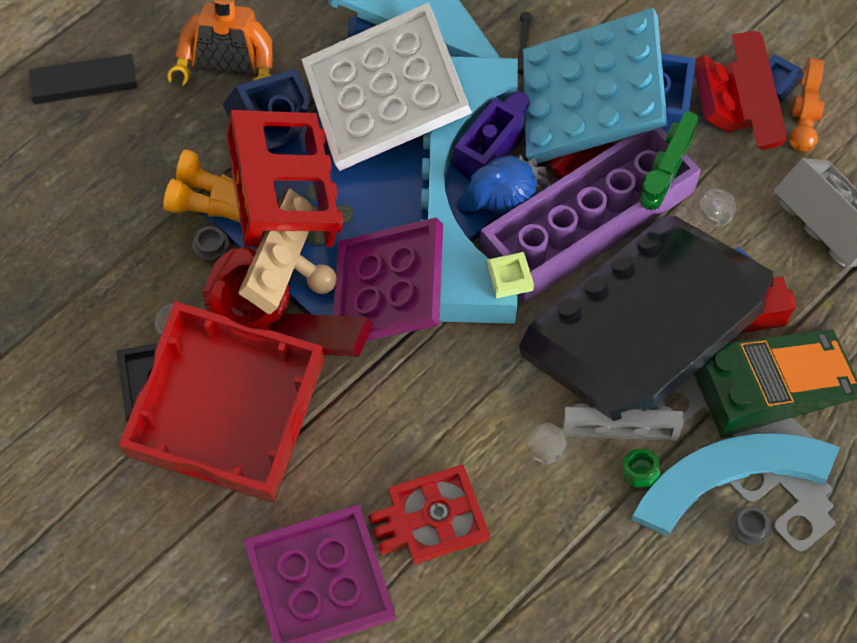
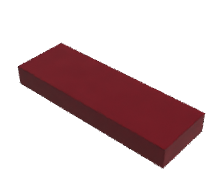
M283 313L280 320L275 321L270 330L323 347L324 355L360 357L373 323L367 317Z

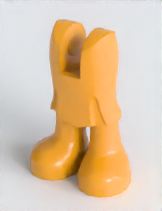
M184 149L178 161L176 179L172 178L165 191L164 211L170 213L186 211L207 213L209 217H224L240 223L233 179L225 174L217 176L203 170L198 154ZM191 189L210 192L211 194L210 196H206L194 192Z

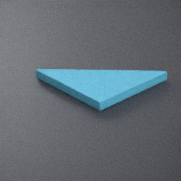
M329 0V4L332 7H346L358 12L357 17L376 25L429 2L450 56L500 58L459 0Z

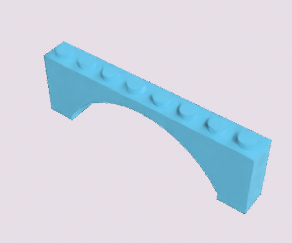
M451 57L472 113L423 134V150H430V158H423L422 180H429V189L422 188L421 210H428V219L436 217L443 223L439 321L515 324L517 294L496 299L487 270L488 258L473 245L456 222L445 192V177L449 164L454 157V147L492 100L496 98L504 103L508 97L510 98V94L512 95L513 92H517L518 59Z

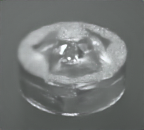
M712 189L703 194L698 211L700 217L706 223L713 226H723L733 219L737 204L735 198L729 192L723 189Z

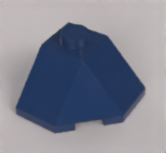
M295 68L237 85L227 97L223 106L229 118L231 110L305 113L308 110L311 98ZM263 127L267 150H273L294 143L298 138L301 127Z

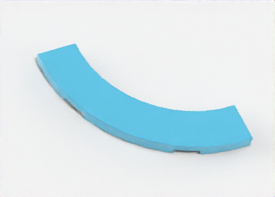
M752 434L718 441L693 452L669 468L642 498L633 514L632 521L669 537L675 524L684 512L701 495L715 486L719 487L731 481L749 477L750 474L773 473L774 475L793 476L825 485L840 447L821 440L788 434Z

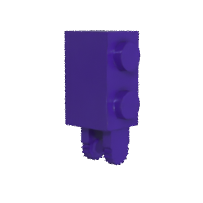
M513 92L504 103L494 98L454 147V167L469 180H471L473 173L485 167L491 160L509 156L523 139L525 111L528 109L530 98H528L525 92Z

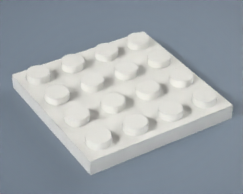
M429 2L302 59L329 148L339 171L472 113Z

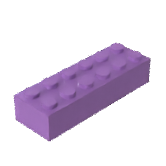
M662 128L623 139L481 229L480 252L488 259L524 252L534 288L533 291L517 294V297L523 304L695 192L701 169L685 154L659 209L651 211L643 208L641 205L640 197L647 173L652 171L659 150L666 152L669 143L665 142L667 133Z

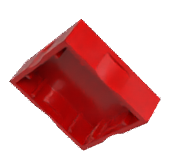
M175 301L155 351L151 374L145 386L138 394L119 447L126 457L275 503L325 361L323 347L271 330L245 327L230 320L228 317Z

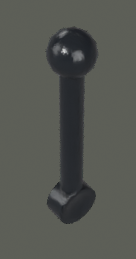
M528 11L522 12L519 17L522 23L518 57V73L520 74L524 73L523 49L527 46L528 26L533 19L532 14Z

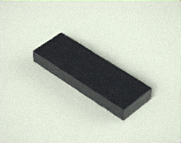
M132 54L28 69L33 104L137 88Z

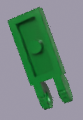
M685 110L680 123H672L665 140L666 143H669L666 152L659 150L652 171L647 173L643 183V192L640 197L643 208L656 211L662 205L693 140L698 121L697 114Z

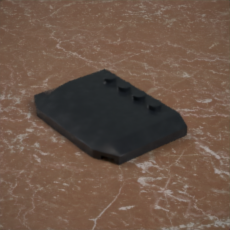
M661 216L530 324L519 345L521 356L612 421L622 419V412L640 407L642 411L656 407L758 318L765 309L769 287H773L774 284L773 271L677 216Z

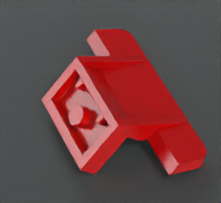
M758 31L731 34L737 62L730 63L724 67L721 63L714 62L704 54L695 60L694 72L704 118L726 133L753 126L757 148L762 151L781 146L786 141V130L763 35Z

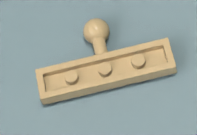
M290 188L281 195L277 204L280 209L285 211H318L317 207ZM265 231L238 293L270 315L278 308L293 269L307 278L309 288L317 294H326L332 291L337 277L331 267L324 264L315 266L300 255L309 231Z

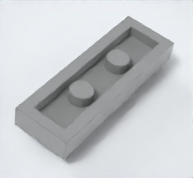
M580 403L572 407H565L562 420V436L678 441L683 428V411H672V409L664 406H657L642 411V409H631L621 413L622 419L612 421L590 404Z

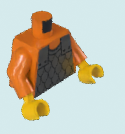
M213 0V3L204 4L201 14L193 15L182 29L175 57H178V61L169 70L168 80L171 83L174 78V71L180 70L185 75L182 86L185 85L191 77L190 68L187 66L188 60L192 61V67L248 74H257L259 69V76L252 81L271 76L269 75V69H272V39L260 22L256 21L254 11L249 7L235 6L234 0Z

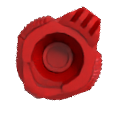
M252 247L234 248L224 253L213 266L202 292L206 310L228 317L230 320L245 327L269 330L273 322L280 320V317L283 316L287 308L290 295L289 285L287 284L278 308L269 315L238 293L257 249Z

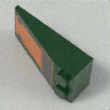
M833 329L729 343L694 373L721 438L857 399V378Z

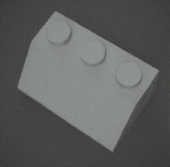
M802 158L773 190L781 198L779 201L780 205L791 215L796 216L797 214L806 223L804 225L806 232L814 239L822 240L830 248L829 254L837 263L842 266L847 265L848 267L857 266V188L829 160Z

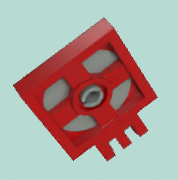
M463 464L389 487L388 494L393 506L373 512L368 516L371 525L387 522V524L373 530L375 539L380 540L392 536V539L378 544L380 553L387 554L407 547L413 565L490 540L488 528Z

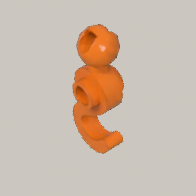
M808 57L803 68L804 77L800 80V85L804 86L801 96L796 95L794 97L791 108V116L796 117V124L798 126L791 131L789 137L790 145L799 152H808L817 144V132L812 125L814 121L819 122L821 120L824 110V101L819 100L818 93L823 77L824 60Z

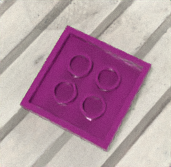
M435 217L339 241L333 315L367 317L373 323V326L366 341L439 326L443 223Z
M359 504L244 539L273 643H325L396 620L395 610Z

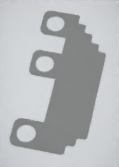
M694 374L672 392L683 394L688 399L689 408L683 413V423L703 407L709 411ZM664 399L661 403H659L657 406H664V407H665V405H664L665 399ZM793 418L733 435L738 437L752 434H788L814 439ZM762 473L764 483L760 489L755 491L743 488L739 483V479L729 482L750 502L759 500L779 482L798 500L795 505L775 522L776 531L797 551L807 550L836 525V522L828 515L834 504L826 496L832 491V487L827 482L825 485H821L810 480L793 476L774 475L773 473ZM802 516L808 519L812 525L810 537L804 540H797L791 537L787 531V522L790 518Z

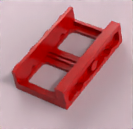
M231 110L226 131V141L244 246H259L263 231H323L326 246L332 247L336 233L342 231L343 214L336 207L337 186L330 179L331 158L330 155H325V131L323 128H319L317 114ZM263 127H306L304 139L308 155L270 153L267 150ZM277 180L313 181L319 211H285L280 209L277 205L273 182Z

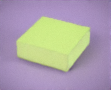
M524 252L487 259V270L496 299L533 291L534 283Z

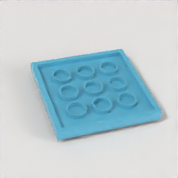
M654 8L523 49L524 92L530 98L528 109L525 111L526 158L528 161L535 158L538 164L667 126L659 24Z

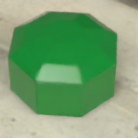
M648 448L632 449L622 459L624 480L635 489L651 488L661 477L659 456Z

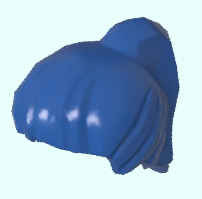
M512 155L491 160L489 164L487 163L485 167L480 168L471 175V181L467 185L463 196L458 200L457 208L463 212H476L481 209L505 215L535 196L537 180L535 179L536 176L533 173L532 167L528 162H524Z

